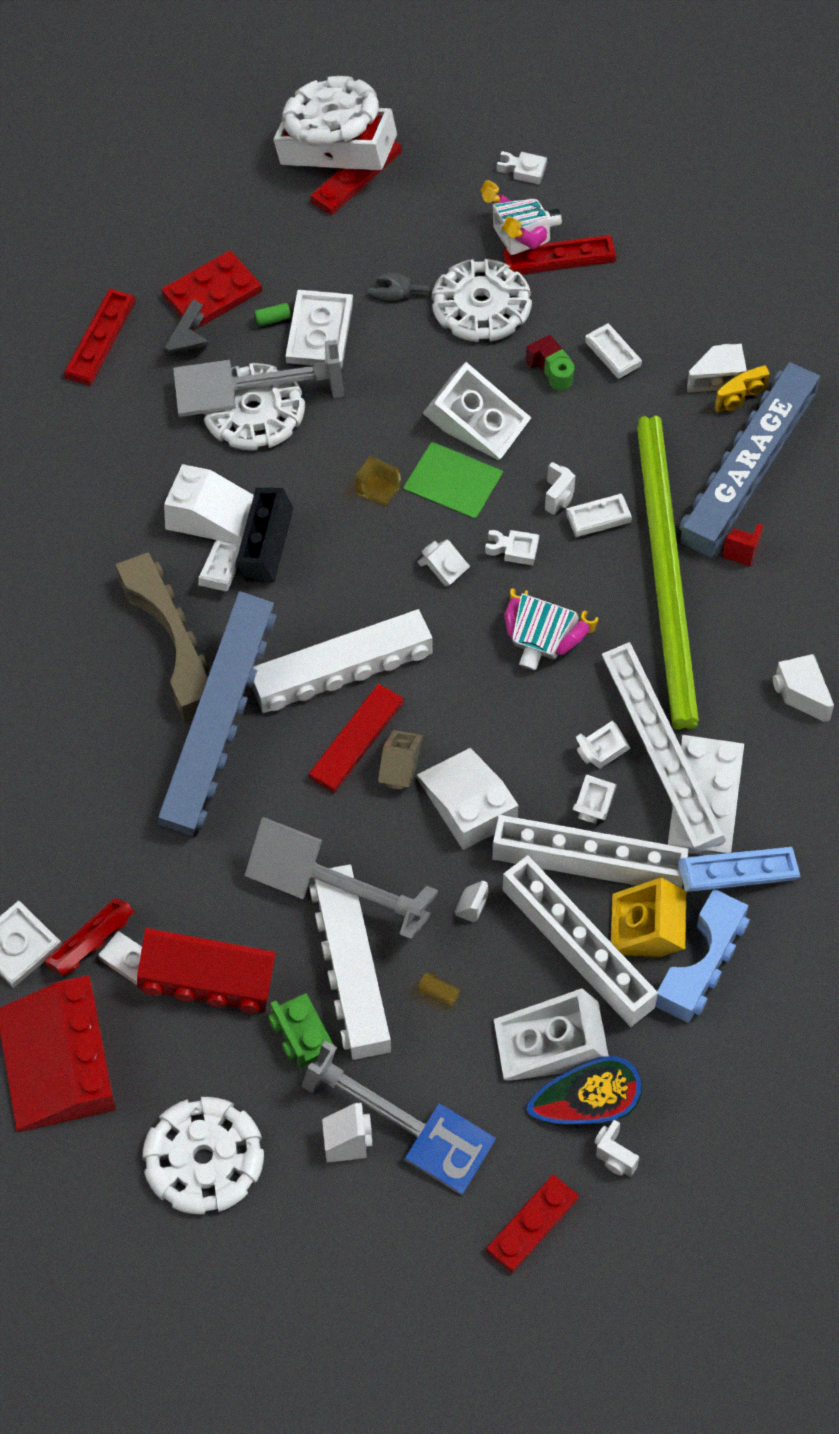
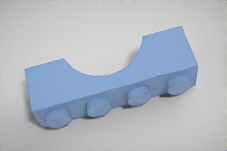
M716 889L712 890L699 914L697 929L707 941L709 952L704 959L689 967H670L657 991L655 1007L687 1023H690L694 1013L700 1016L708 1000L704 996L708 987L714 989L721 977L722 971L718 969L722 961L728 963L734 953L736 945L733 944L736 935L742 937L748 927L750 919L746 918L749 905Z

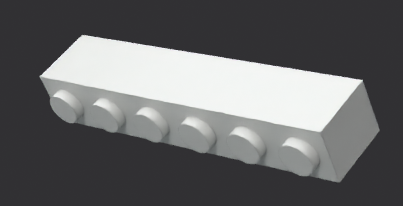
M419 609L254 666L253 669L258 671L252 690L262 713L278 711L290 703L299 700H309L316 694L327 690H337L344 684L356 680H366L373 674L384 670H394L401 664L412 660H422L433 653L432 636Z
M499 815L493 841L492 860L517 864L528 855L541 869L635 886L662 877L682 888L683 881L678 861L688 856L689 849Z
M528 855L503 874V891L630 1027L655 1008L658 992Z
M351 864L329 868L354 878ZM314 878V884H309L312 903H319L320 912L315 913L318 932L325 931L327 940L321 942L324 960H331L333 970L327 972L331 990L337 989L339 1000H334L337 1020L344 1019L346 1029L340 1030L344 1050L350 1049L352 1060L390 1053V1035L358 895Z

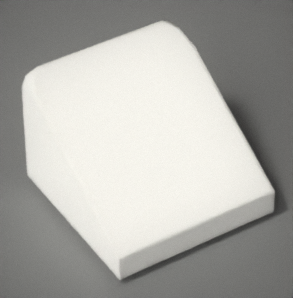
M480 881L465 888L454 911L456 916L474 923L478 920L488 898L487 882Z

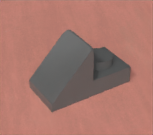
M194 299L192 300L164 347V353L172 355L203 348L208 345V340L191 331V328L197 330L204 318V315L201 313L203 307L201 303Z

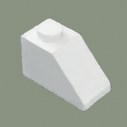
M742 344L713 346L689 371L687 393L717 391L731 379L746 372Z
M814 654L779 662L776 675H773V684L776 692L782 694L784 702L823 722L830 721L834 704Z

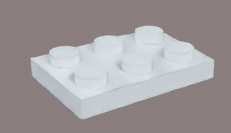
M297 290L285 356L286 363L314 366L315 363L325 362V341L337 340L340 367L342 368L353 306L352 294Z

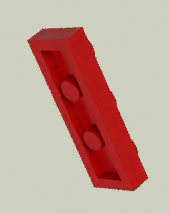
M114 898L44 960L45 964L51 971L62 976L73 972L79 967L82 958L89 952L98 950L104 944V939L113 931L123 928L127 924L128 918L135 911L128 902Z
M553 1174L486 1248V1252L513 1274L579 1200V1195Z

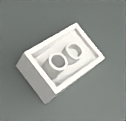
M467 362L451 375L423 412L427 418L444 432L498 461L531 419L528 414Z
M182 464L164 503L165 529L240 545L254 495L211 470Z
M471 748L417 774L418 781L463 850L494 835L499 815L518 818V804L503 781Z
M583 989L494 1019L503 1078L506 1081L564 1074L584 1063L609 1056L599 1003Z

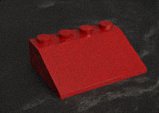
M89 975L53 983L0 1007V1034L17 1132L116 1110L95 993Z

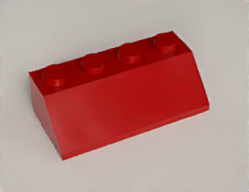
M145 928L137 973V989L151 996L171 995L184 1002H191L193 1000L204 1001L208 1005L217 1008L226 1006L237 1007L241 1011L250 1014L258 1013V1011L265 1012L276 952Z

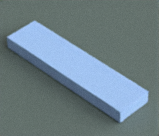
M792 847L685 857L678 861L685 892L793 881L801 877Z

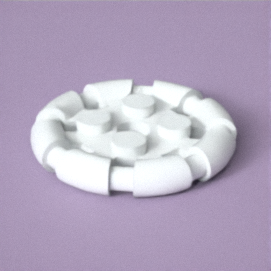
M349 76L327 77L328 80L318 83L315 80L298 89L295 92V97L289 98L282 112L284 128L295 140L299 142L306 141L308 145L330 146L333 145V142L349 141L363 133L367 129L366 125L372 124L376 118L379 101L374 89L360 79L354 81Z
M474 259L463 261L449 268L446 275L442 274L435 283L431 296L434 301L432 304L433 313L444 329H451L452 334L461 339L479 342V339H489L490 342L503 339L514 333L517 326H522L529 316L532 301L529 299L531 296L529 285L518 271L513 272L509 269L510 266L492 259H485L479 262H474ZM482 272L485 273V276L475 277V273ZM484 295L489 298L486 301H478L475 299L476 296ZM506 313L510 318L507 319L503 315ZM458 315L462 317L460 321L455 319Z
M249 363L247 367H232L231 371L232 377L276 372L277 367L267 364ZM297 382L235 390L236 409L218 413H204L206 415L204 422L215 438L221 442L224 440L229 442L231 447L242 450H258L257 447L268 445L270 448L288 439L293 434V428L299 427L304 416L305 401L301 398L302 390ZM251 401H257L260 403V405L256 408H249L246 406V404ZM281 416L286 420L284 422L279 421V417ZM233 425L236 430L235 432L229 430ZM265 429L266 434L255 436L254 431Z
M201 1097L200 1101L188 1102L187 1099L163 1112L159 1116L160 1122L156 1127L150 1128L142 1153V1160L146 1161L147 1166L144 1174L153 1192L161 1200L166 1199L171 1202L172 1208L196 1215H204L205 1211L218 1209L220 1212L240 1202L248 1194L247 1189L250 1185L257 1182L264 1162V1150L260 1149L259 1142L262 1136L252 1118L244 1110L240 1112L235 1109L232 1102L216 1097ZM204 1114L205 1121L196 1120L192 1122L191 1116ZM226 1119L233 1123L229 1131L221 1127ZM170 1129L178 1133L173 1142L166 1137ZM246 1145L247 1151L237 1154L236 1146ZM201 1149H208L213 1153V1157L208 1163L200 1164L194 1160L195 1154ZM169 1159L171 1166L162 1168L160 1167L159 1160ZM234 1171L241 1175L236 1182L229 1180ZM178 1182L186 1186L181 1192L174 1188ZM215 1187V1196L203 1198L202 1189Z

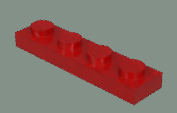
M394 141L383 169L402 153V145ZM341 168L311 195V203L332 216L382 170Z

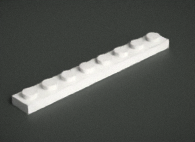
M628 642L603 653L604 662L695 853L724 842L725 838L631 643Z

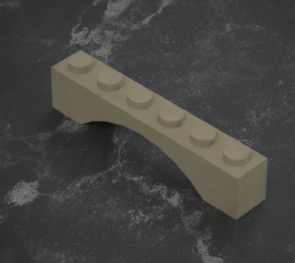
M149 552L115 564L118 580L128 602L156 618L174 642L176 662L170 681L172 696L183 721L190 720L195 716L208 679L206 672L209 671L203 654L198 656L195 648L198 646L193 632H186L185 630L186 619L180 607L175 608L173 604L175 596L170 584L164 585L162 578H164L162 567L159 561L153 562Z

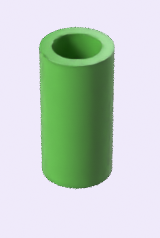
M287 302L254 311L258 327L291 319Z

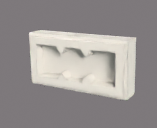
M609 323L585 336L586 344L618 379L641 367L642 360Z
M622 494L566 508V515L575 537L631 523L632 520L631 513Z
M216 540L200 573L199 586L228 591L238 569L236 559L240 545Z
M118 931L99 953V960L137 985V973L142 947Z

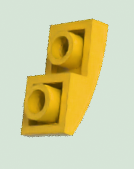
M764 365L746 371L723 385L717 391L716 413L736 410L744 406L745 396H754L765 392L770 375L767 366Z

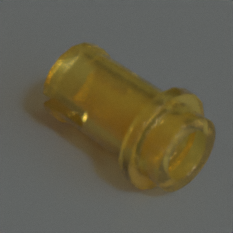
M426 971L417 989L422 991L421 995L425 996L428 994L452 1008L459 997L458 994H460L461 989L436 977L437 973L433 972L431 974Z

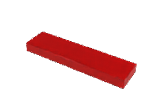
M611 235L545 243L535 249H528L513 255L506 248L503 249L504 263L510 266L509 269L513 272L518 271L522 275L616 262V252Z
M109 288L64 371L65 379L88 386L93 384L136 303L134 295Z
M378 683L309 772V779L335 794L404 704V698Z

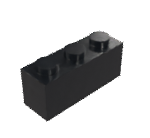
M255 488L236 559V564L247 582H275L294 509L283 488Z

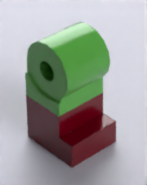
M551 334L526 347L525 362L531 369L539 366L549 378V384L553 389L564 391L572 386L575 366Z

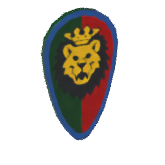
M617 1056L601 1057L584 1063L548 1082L528 1102L527 1112L535 1119L555 1125H596L613 1122L614 1120L618 1121L628 1116L637 1107L642 1096V1079L638 1070L628 1060Z

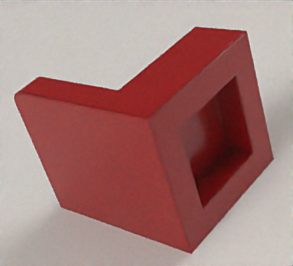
M758 523L754 534L733 528L731 534H728L726 537L722 557L751 566L761 542L764 525Z

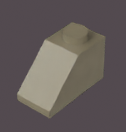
M396 730L391 732L383 746L378 782L386 783V786L391 789L409 788L414 779L423 735Z

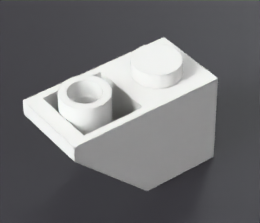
M354 1103L322 1119L327 1162L367 1158L366 1147L372 1146L370 1114H363L362 1103Z

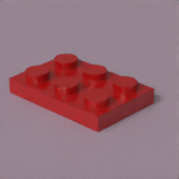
M229 250L161 288L162 296L181 318L193 299L203 305L201 313L204 315L199 325L201 327L261 293L262 285L236 255Z

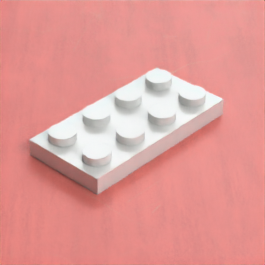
M682 735L681 748L719 824L725 841L695 853L673 807L668 845L688 848V853L698 855L731 853L744 744Z

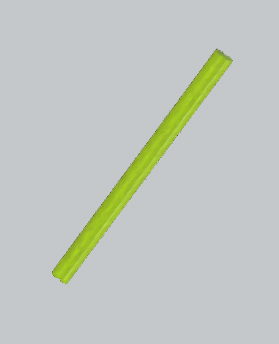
M656 415L651 418L643 416L638 419L637 432L672 727L676 730L683 728L691 730L698 726L697 721L699 719L662 420Z

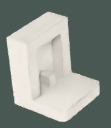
M551 462L548 466L547 481L553 486L546 493L545 510L555 516L561 507L566 508L572 500L576 475L572 474L568 468L559 466L554 462Z
M448 539L440 543L436 541L431 542L421 551L424 556L418 561L420 566L427 564L445 587L452 584L470 567Z
M613 721L587 738L582 734L576 736L580 744L577 751L585 763L591 762L599 769L631 749L617 724Z
M586 775L577 803L573 807V810L580 812L578 818L596 824L598 818L606 820L617 785Z
M614 1120L609 1128L604 1125L595 1139L594 1143L598 1145L596 1157L606 1162L605 1166L613 1173L620 1176L624 1173L632 1177L638 1167L639 1156L614 1142L620 1130V1123Z

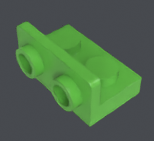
M307 993L282 1005H279L276 1000L270 1003L272 1014L268 1015V1020L275 1033L281 1032L285 1040L282 1043L283 1050L289 1061L295 1059L299 1069L310 1065L311 1062L317 1061L325 1040L333 1045Z

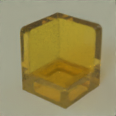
M369 456L355 476L356 493L380 505L387 506L401 486L400 470L373 456Z

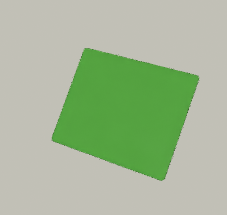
M431 442L404 485V489L472 518H477L502 476L503 471Z

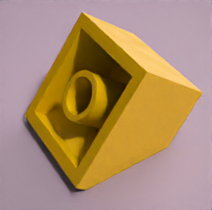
M660 877L613 894L611 943L622 955L663 957L685 950L686 892L684 889Z

